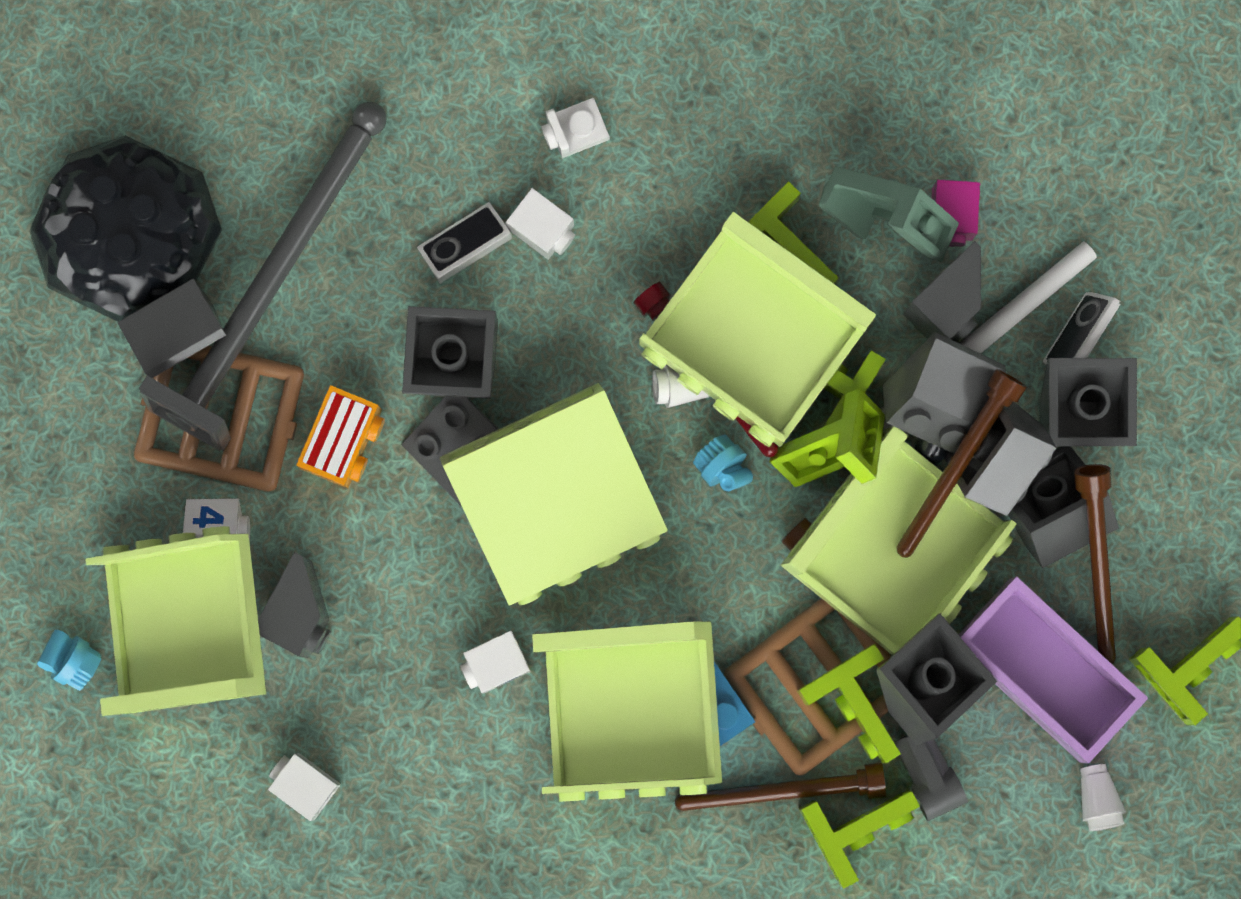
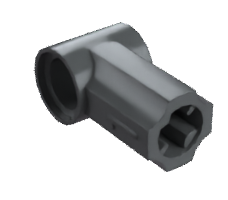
M906 735L894 741L901 753L899 757L913 782V785H911L912 792L915 798L920 800V809L927 821L968 803L958 777L951 767L948 768L935 739L916 745Z

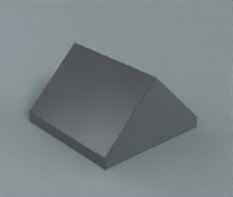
M194 278L117 322L145 374L151 378L226 336L213 304Z

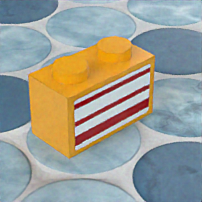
M330 385L296 466L301 470L347 489L352 480L359 482L368 462V458L362 456L369 440L372 442L377 441L385 422V418L379 416L382 410L380 406Z

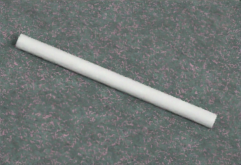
M1083 241L959 344L981 354L1097 258L1094 250ZM883 406L880 409L885 414V408ZM886 418L883 430L892 427V425L886 423Z

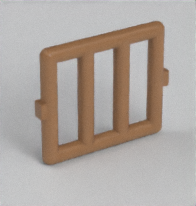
M207 346L188 358L201 361L202 363L212 346ZM244 353L238 354L230 368L241 370L243 373L228 430L231 440L223 451L220 463L196 458L199 439L185 431L183 432L178 453L153 448L161 418L148 410L142 398L141 405L146 407L134 450L135 459L141 463L271 492L275 490L288 439L294 440L297 423L293 422L304 378L303 369L292 364ZM174 366L153 379L169 387ZM260 375L285 381L262 473L237 467Z
M822 598L724 671L725 678L754 718L755 723L752 724L760 736L765 733L794 774L798 776L805 775L862 732L855 718L849 722L846 721L836 728L817 701L810 705H805L797 692L798 689L805 685L780 652L781 649L801 635L827 672L842 663L815 627L816 623L835 610ZM837 611L864 649L876 644L884 657V660L876 665L878 668L891 657L890 653ZM765 661L823 738L803 754L800 753L745 678L746 675ZM865 694L879 719L888 713L884 695L871 702Z

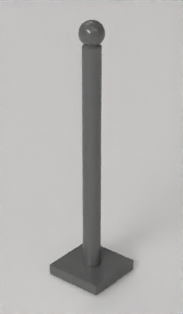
M364 102L356 107L352 116L353 125L347 129L223 328L226 336L215 341L183 394L181 395L153 378L146 376L139 390L151 413L216 450L224 451L231 440L225 420L205 409L368 147L372 140L371 136L379 134L384 129L387 118L384 109L379 104Z

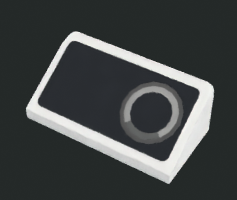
M488 202L422 243L417 249L441 284L511 240L512 235L491 203Z
M1086 292L1045 356L1043 363L1046 365L1048 358H1087L1121 305L1119 304L1120 301L1114 297Z

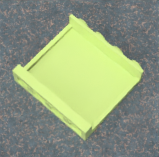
M732 212L712 245L647 333H643L639 338V345L644 348L641 355L660 369L668 365L679 373L680 376L677 381L686 389L696 395L704 391L716 401L712 406L722 415L732 421L738 416L752 427L748 432L755 439L768 447L773 442L781 447L872 323L876 314L735 212Z
M599 383L440 457L443 468L509 606L516 602L519 605L533 602L542 595V590L556 583L558 586L571 584L582 576V571L595 565L598 568L609 566L621 558L620 553L635 546L637 549L647 548L660 540V535L668 531L607 395Z
M894 426L883 430L876 479L861 484L850 473L781 563L785 570L891 655L895 654L937 614L941 613L949 624L956 618L962 608L958 602L967 590L973 592L983 582L988 573L984 570V567L993 556L996 558L1000 557L1010 546L1013 537L1009 534L1017 525L1013 520L1002 521L985 506L965 498L959 485L956 484L914 553L908 558L899 556L897 553L898 543L938 481L942 471L907 444L905 440L908 438V435Z
M229 526L202 529L203 537L196 538L195 533L169 535L168 544H162V539L141 540L135 542V550H129V545L109 546L103 548V556L85 559L86 565H105L119 696L100 699L102 716L138 713L266 694L249 534H230Z
M693 621L532 634L533 652H546L554 786L542 787V794L558 793L559 802L585 800V792L598 791L599 799L625 798V789H639V797L666 796L665 787H680V795L707 794L706 785L722 783L711 622Z

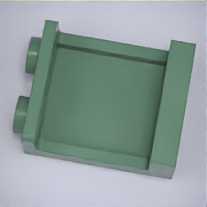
M835 166L829 181L825 184L819 201L821 209L857 238H867L875 219L889 221L888 225L924 256L939 262L943 261L959 225L957 220L921 188Z

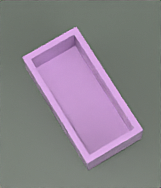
M1018 577L1009 579L958 634L996 679L995 685L1080 763H1090L1148 699L1144 693Z

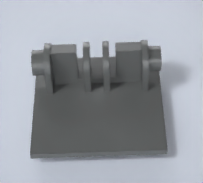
M445 396L401 445L461 506L443 468L440 457L498 430V428L468 397Z

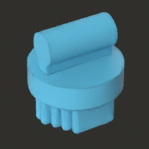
M726 434L715 437L713 441H710L709 444L700 449V452L694 458L693 464L701 472V477L710 487L720 483L724 491H732L750 484L753 480L751 470L741 466L747 454L738 444H734Z
M54 630L37 665L43 670L52 672L51 679L62 685L68 684L80 691L93 677L101 661V656L99 652L89 647V642L79 636L71 639L65 632Z

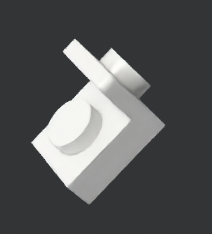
M594 98L556 113L554 108L545 111L547 124L541 126L550 150L558 147L562 158L610 140Z

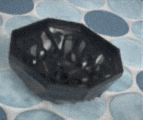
M125 135L67 156L62 167L48 186L29 232L47 287L119 322L194 278L197 281L222 228L204 174L201 171Z

